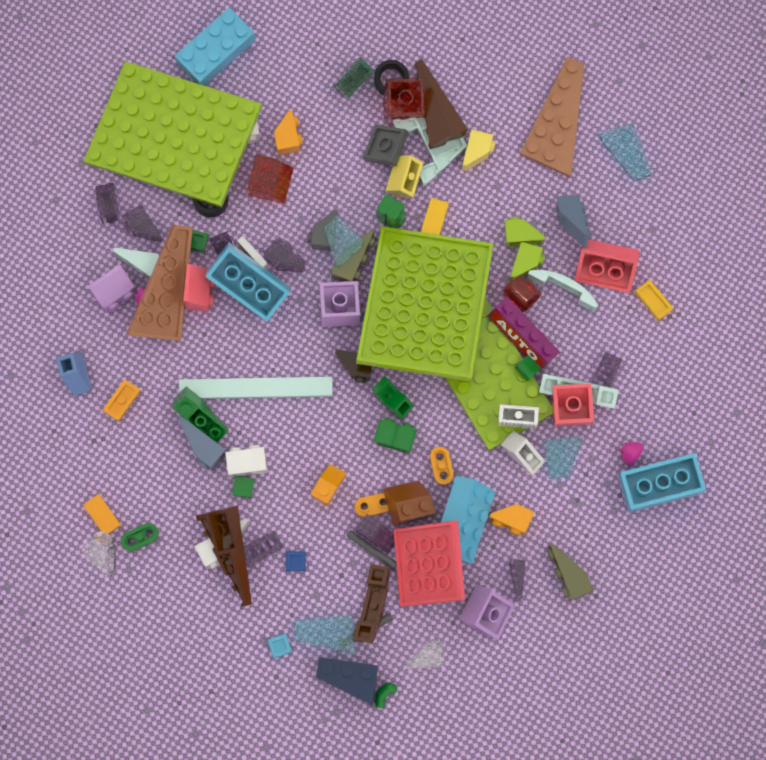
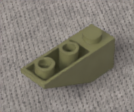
M370 230L338 256L331 271V278L341 282L359 280L361 275L359 269L362 264H366L369 256L366 253L369 247L373 248L376 241L374 230Z
M553 543L550 544V550H547L550 560L556 564L555 574L558 580L562 579L564 584L562 591L565 598L569 597L570 601L592 593L594 590L587 573Z

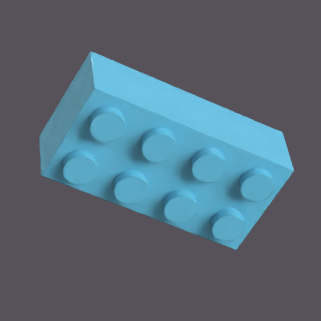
M229 7L174 56L176 64L195 83L206 86L256 41L255 33Z
M230 242L214 260L205 275L206 278L266 322L290 293V286Z
M695 453L620 472L618 475L628 513L693 497L706 491Z
M456 476L441 522L458 521L462 563L472 565L480 539L482 538L485 523L488 519L491 504L494 500L495 491L475 479Z

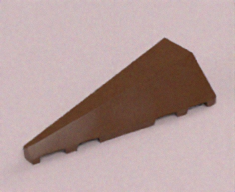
M422 59L417 61L414 65L417 67V82L420 85L419 94L423 118L426 120V134H428L429 138L428 147L429 149L444 146L448 141L462 138L468 129Z
M238 505L196 515L197 521H201L206 530L204 531L205 536L210 538L214 546L212 550L225 575H229L234 584L232 586L233 591H237L242 600L241 606L251 605L252 601Z

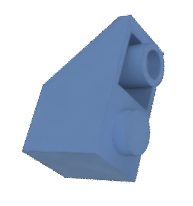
M70 353L56 358L60 376L74 396L92 391L83 354Z

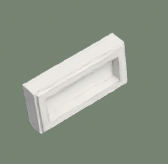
M244 237L237 240L238 246L246 255L265 269H268L267 262Z

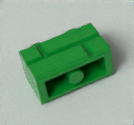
M385 195L377 207V221L384 225L387 224L390 228L402 227L406 221L405 216L407 213L404 211V204L398 200L394 201V198L389 195Z

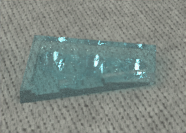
M634 123L597 135L633 182L652 176Z
M352 615L294 620V633L297 642L356 655Z

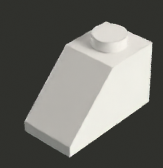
M515 431L501 444L509 456L532 476L545 463V460L531 443Z

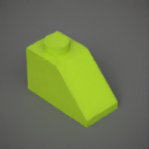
M511 217L504 222L506 247L520 246L521 242L531 245L544 244V235L526 220Z
M521 242L510 276V282H515L527 276L530 270H537L538 265L542 266L545 257L542 254L543 248Z

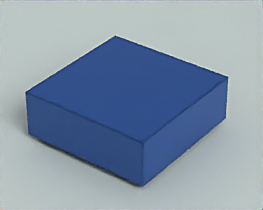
M286 551V572L306 571V551Z

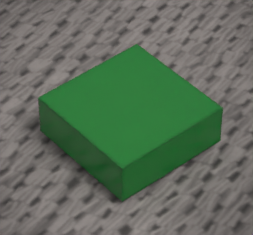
M192 230L190 250L205 253L209 234Z
M529 355L514 367L527 382L541 369Z
M235 476L232 495L252 499L255 479Z

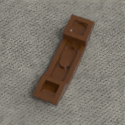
M370 565L366 582L368 589L361 619L357 621L353 637L354 641L373 644L387 599L390 577L389 567Z

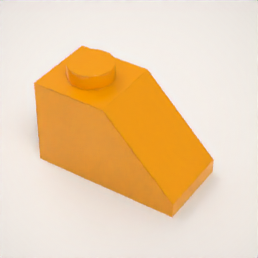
M330 464L311 492V498L328 507L347 473Z

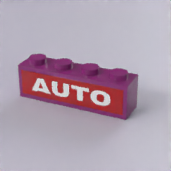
M508 296L487 316L525 357L529 355L540 366L539 372L560 353Z

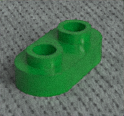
M152 523L143 524L126 532L121 538V544L125 550L130 552L143 548L158 539V528ZM149 530L153 532L151 537L146 536V532ZM134 539L135 543L134 545H129L128 541Z

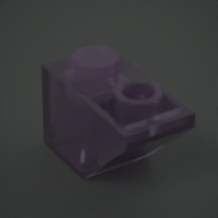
M279 238L263 252L266 260L276 271L303 273L306 270L305 260L300 254L296 256L292 251L294 248L287 240L284 242Z

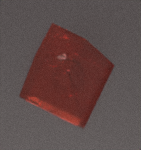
M424 78L386 79L383 98L384 119H405L425 116Z

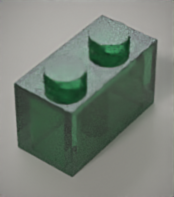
M361 57L357 58L332 86L344 98H349L374 70Z

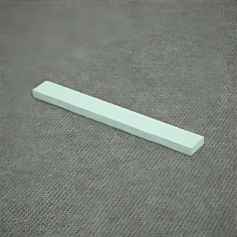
M332 377L179 380V393L187 386L201 399L333 397Z

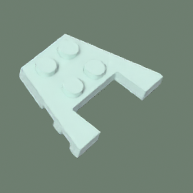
M413 117L405 120H393L395 128L406 129L409 133L418 130L433 160L432 163L422 167L419 178L423 186L427 185L467 148V144L462 137L448 141L444 146L429 149L425 118Z

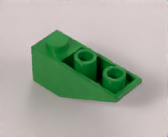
M187 386L173 399L172 409L216 443L229 431L207 404Z

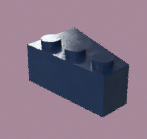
M319 657L317 679L373 706L378 665Z

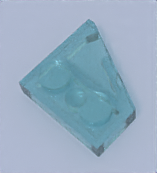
M339 216L335 217L324 228L337 268L364 245V241Z
M583 437L545 440L549 479L568 478Z

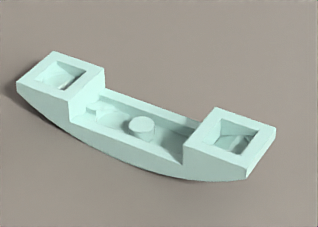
M529 271L527 279L543 287L549 281L579 296L578 305L595 313L598 306L597 302L584 287L574 280L551 271Z
M543 374L539 393L552 395V386L591 384L593 404L615 409L618 389L549 374Z

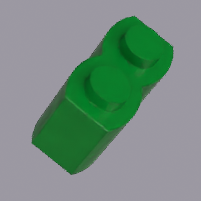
M387 417L384 420L380 419L373 443L410 454L417 432L414 426L407 423L398 425L394 419Z

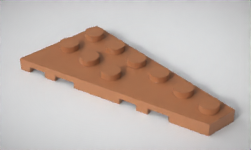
M567 56L520 155L571 178L584 64Z
M172 225L126 335L181 341L187 264H189L193 227Z

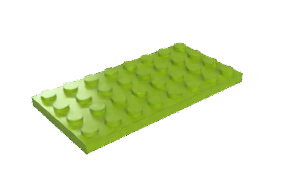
M485 297L472 381L452 378L445 379L486 448L490 451L501 445L513 431L520 434L527 430L521 427L519 429L518 427L510 428V426L508 428L506 426L502 427V425L499 427L498 414L500 404L539 407L538 423L550 417L553 411L545 394L539 393L540 386L534 376L527 382L514 368L523 358L515 345L487 317L493 309Z

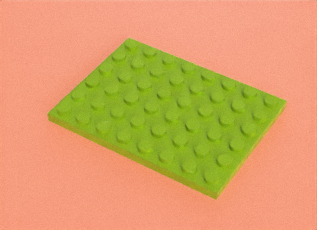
M125 61L83 162L87 165L222 208L263 106L261 103Z
M381 226L356 364L472 381L494 243Z

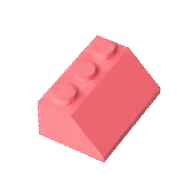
M587 240V248L583 246L581 248L574 281L630 293L640 250Z

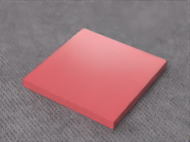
M458 521L393 529L400 607L465 600Z

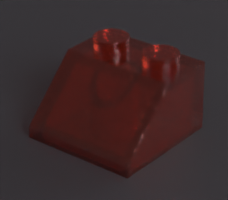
M256 154L247 187L248 196L285 204L294 168L275 158Z

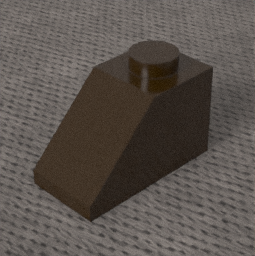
M336 349L335 357L351 379L358 383L370 381L373 366L356 364L358 354L356 352Z

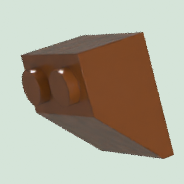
M420 481L383 489L393 527L428 519L436 514L431 494Z

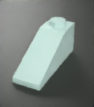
M122 248L113 249L116 257L148 279L150 278L158 260V254Z

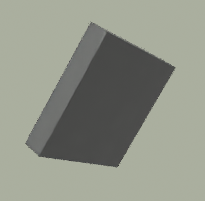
M375 125L363 159L369 162L396 166L409 132L406 129Z

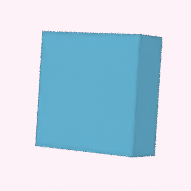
M286 633L267 640L274 659L292 653Z

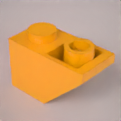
M292 110L287 112L274 131L278 156L300 151V145L303 144L301 133L297 134L296 127H299L298 118L293 116Z
M515 504L491 513L489 520L492 521V525L498 528L504 526L510 529L509 532L513 535L520 536L521 534L524 536L534 511Z

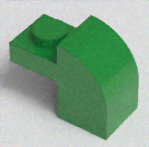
M385 376L372 389L376 395L375 398L401 420L414 407L408 397L397 390Z

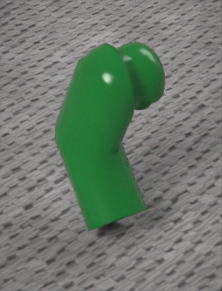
M387 682L377 690L375 708H385L386 697L397 692L396 684Z

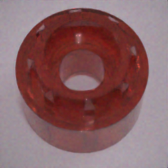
M516 277L503 290L505 298L508 296L523 313L533 306L542 294L528 278L524 279L523 277Z

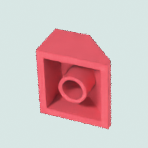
M187 264L183 299L186 310L209 312L210 306H213L214 295H211V290L215 288V283L205 277L208 269Z
M591 384L552 386L553 427L583 426L594 423Z

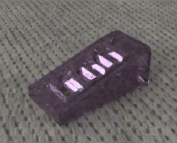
M605 352L591 383L597 384L596 381L599 380L606 383V387H611L623 359ZM606 359L616 362V366L605 362ZM603 366L613 369V373L602 369ZM600 373L609 376L610 380L600 377Z
M275 531L244 546L248 568L284 548ZM271 538L272 542L275 545V548H272L268 539ZM263 542H264L265 546H266L267 549H268L267 552L265 551V549H264L263 546H262V543H263ZM256 546H257L258 550L260 551L261 555H258V554H257V552H256V550H255V547H256ZM248 551L251 552V554L253 555L254 559L251 558V556L249 555Z
M510 559L509 567L516 601H520L523 593L525 560Z

